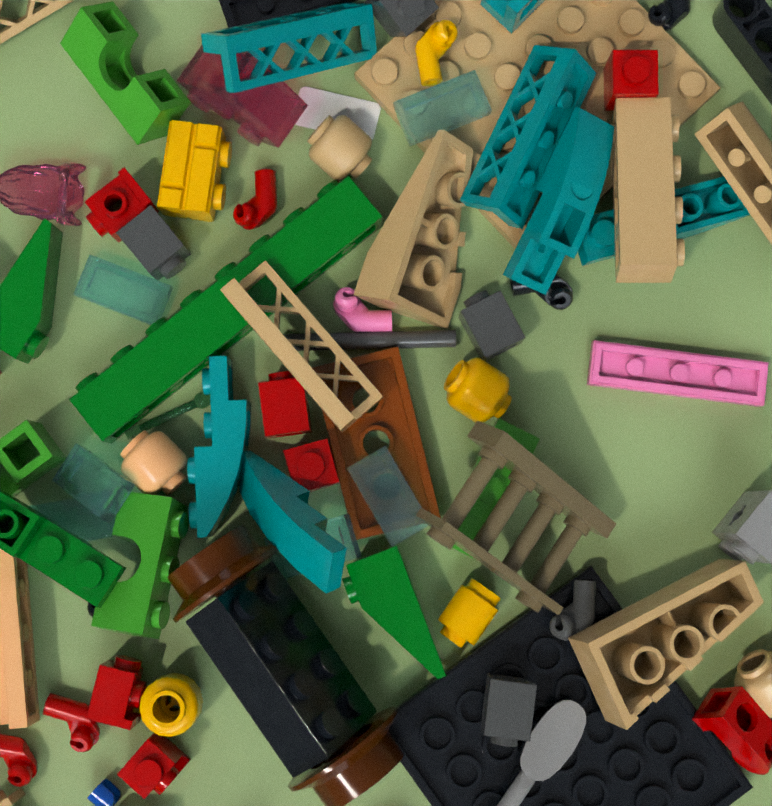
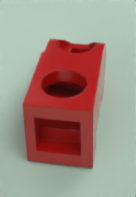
M742 686L711 689L692 720L703 731H712L731 751L732 757L741 767L755 774H767L772 767V720Z

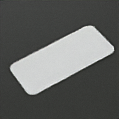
M305 86L299 91L293 122L298 126L316 130L328 115L333 119L337 116L345 115L373 140L381 107L376 102Z

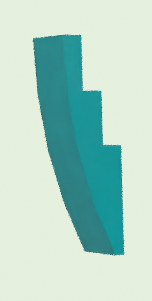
M251 450L244 452L239 492L252 518L273 546H276L277 550L291 565L324 593L327 594L340 588L347 547L326 533L328 518L308 505L310 491Z

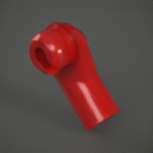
M261 169L255 171V196L242 205L238 204L233 211L234 221L244 229L252 230L259 228L276 212L278 205L275 170Z
M54 693L49 694L44 705L43 715L67 722L71 732L69 743L75 751L87 752L99 740L100 728L98 723L86 719L89 708L88 704Z
M0 734V758L4 759L8 767L7 772L9 776L7 779L14 786H26L36 776L37 760L23 738Z

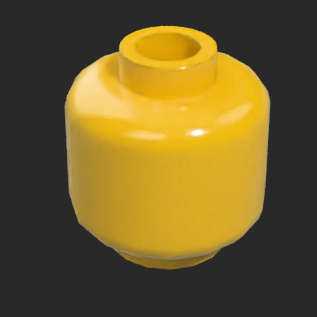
M479 357L470 359L467 362L460 360L447 376L443 387L447 391L446 400L451 408L475 423L477 421L486 422L493 416L500 418L506 412L512 400V397L508 394L510 388L509 378Z
M179 673L162 675L147 686L141 696L139 710L142 721L150 731L159 736L173 737L183 734L193 726L200 716L203 697L199 686L190 677ZM169 696H171V701H172V702H170V703L168 702V697H169ZM177 705L180 706V708L175 709L173 708V706Z

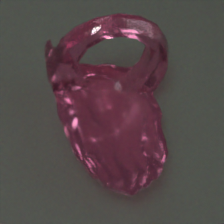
M66 161L61 163V166L50 164L35 166L19 165L6 170L0 175V202L15 214L34 216L41 220L44 218L46 220L54 219L56 223L64 226H80L82 222L75 217V212L83 205L84 187L79 181L78 175L86 170V166Z

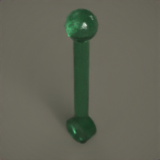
M199 392L195 395L194 400L142 424L126 429L124 431L125 435L130 440L144 430L148 431L195 408L205 409L211 403L210 396Z

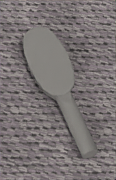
M572 700L559 701L545 712L531 731L530 742H525L520 756L521 771L497 806H519L536 781L549 779L569 759L578 745L586 726L585 711L577 702Z

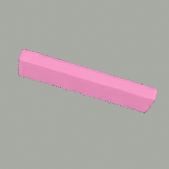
M594 340L591 342L587 385L762 407L765 404L769 362Z

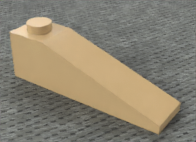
M446 130L437 131L367 252L353 294L354 296L384 310H392L394 313L448 329L461 289L462 273L456 272L458 246H465L466 232L460 231L461 209L465 206L460 201V198L471 177L472 147Z

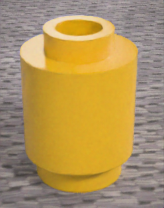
M471 578L466 587L461 584L437 619L444 624L440 633L460 648L463 647L466 641L475 646L498 612L495 607L501 598Z

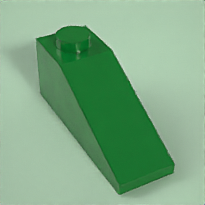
M45 218L0 285V350L27 364L32 358H38L47 347L49 342L47 334L51 330L63 232Z
M394 546L347 564L346 567L350 576L342 580L351 604L360 602L361 608L437 679L446 677L398 547Z

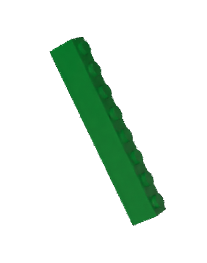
M349 176L340 183L337 180H333L324 186L317 194L318 201L306 210L303 207L294 210L283 221L285 226L273 237L266 234L259 238L249 248L250 255L238 265L235 262H231L224 266L214 276L216 282L204 292L198 289L189 294L180 303L182 309L169 320L166 317H162L154 322L145 331L148 337L135 347L130 344L119 350L110 359L113 365L100 375L97 372L90 374L76 386L75 389L78 393L71 397L69 401L102 442L114 443L201 373L203 368H207L209 366V356H222L253 331V328L220 290L229 281L235 278L239 283L266 260L293 293L298 295L382 227V215ZM266 275L246 291L257 305L275 306L277 288ZM282 295L281 306L283 307L288 303V300ZM264 312L268 316V318L274 314L271 312Z

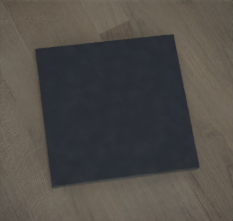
M590 565L548 595V597L564 609L573 603L574 580L597 581L595 620L593 624L623 609ZM543 606L539 613L532 609L527 610L445 671L446 677L433 679L395 707L398 713L388 730L404 752L400 762L431 806H497L521 771L520 756L526 741L518 740L517 747H506L491 743V736L483 735L480 727L487 673L528 678L532 679L537 685L532 730L545 712L562 700L575 701L584 709L586 726L578 745L565 764L549 779L536 781L519 806H729L753 788L712 731H703L692 720L697 710L676 681L668 687L670 691L657 703L651 702L637 715L639 719L628 730L605 721L570 641L558 639L550 631V620L556 614Z

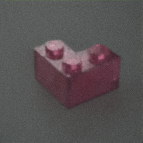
M201 45L177 79V82L189 91L187 98L194 106L206 113L212 109L226 120L232 118L240 125L237 132L255 146H259L263 142L279 148L308 106L283 81L237 93L226 92L221 55L204 53L203 45ZM248 51L237 53L240 79L250 76L258 60Z

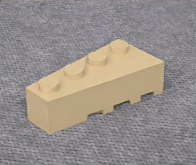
M718 559L568 637L605 721L628 730L639 719L637 716L651 702L657 703L670 691L668 687L686 670L691 671L703 660L702 655L717 641L722 642L764 601L746 561Z

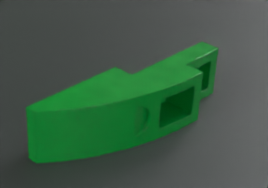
M0 489V549L13 557L20 558L93 606L101 608L126 567L100 552L92 544Z

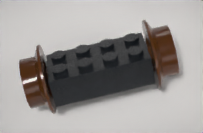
M242 524L194 555L167 577L183 600L173 621L175 623L179 622L214 597L216 598L188 619L186 624L293 777L288 784L291 791L313 788L324 806H344L380 781L403 758L404 752L388 731L398 711L395 707H389L375 714L377 712L376 708L273 561L247 578L246 575L277 553L278 550L273 545L259 546L247 527Z

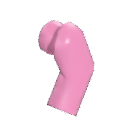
M350 287L341 288L336 292L333 302L335 313L350 330L354 332L392 331V310H369L357 296L353 295L355 289Z

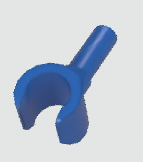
M105 778L87 799L95 806H114L120 799L121 792L111 781Z

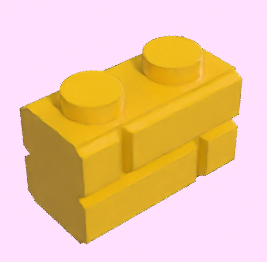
M171 120L169 122L157 208L163 215L213 222L216 210H223L226 199V185L220 184L222 167H230L232 142L226 141L222 127Z

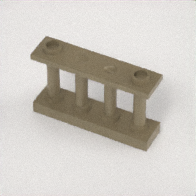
M477 421L467 437L482 448L478 454L481 459L442 519L422 508L419 509L415 516L431 527L427 532L430 538L449 550L455 544L517 589L519 592L515 599L537 613H539L543 606L553 613L560 615L563 607L545 594L582 535L586 537L591 531L607 539L616 523L508 433ZM505 466L511 471L508 476L511 482L475 538L471 540L458 529L497 468L502 470ZM535 490L540 494L536 499L539 505L501 562L488 551L525 493H532ZM562 512L567 516L563 521L566 527L529 583L517 572L554 514L560 515Z

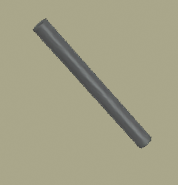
M456 330L329 333L343 350L390 349L394 347L399 349L456 347ZM305 333L283 334L287 339L305 340ZM311 333V341H322L316 333ZM293 346L297 351H304L303 346ZM310 347V351L330 350L329 348Z

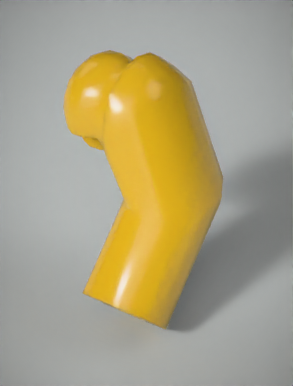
M441 20L432 24L415 45L422 86H434L443 81L439 59L451 47L458 36L457 27L450 20Z

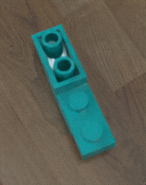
M575 107L535 190L543 194L503 273L504 276L546 295L565 255L573 259L575 258L602 192L613 144V125L579 107Z
M724 176L675 189V197H682L683 199L682 223L676 224L677 239H684L750 215ZM614 209L593 215L578 250L582 266L610 258L615 259Z
M209 356V368L202 369L204 395L210 394L211 412L204 413V435L206 439H212V446L194 447V457H189L187 461L189 484H195L196 502L189 503V524L191 529H197V538L213 537L225 518L240 484L244 452L248 451L251 403L247 399L234 400L232 360L228 356Z

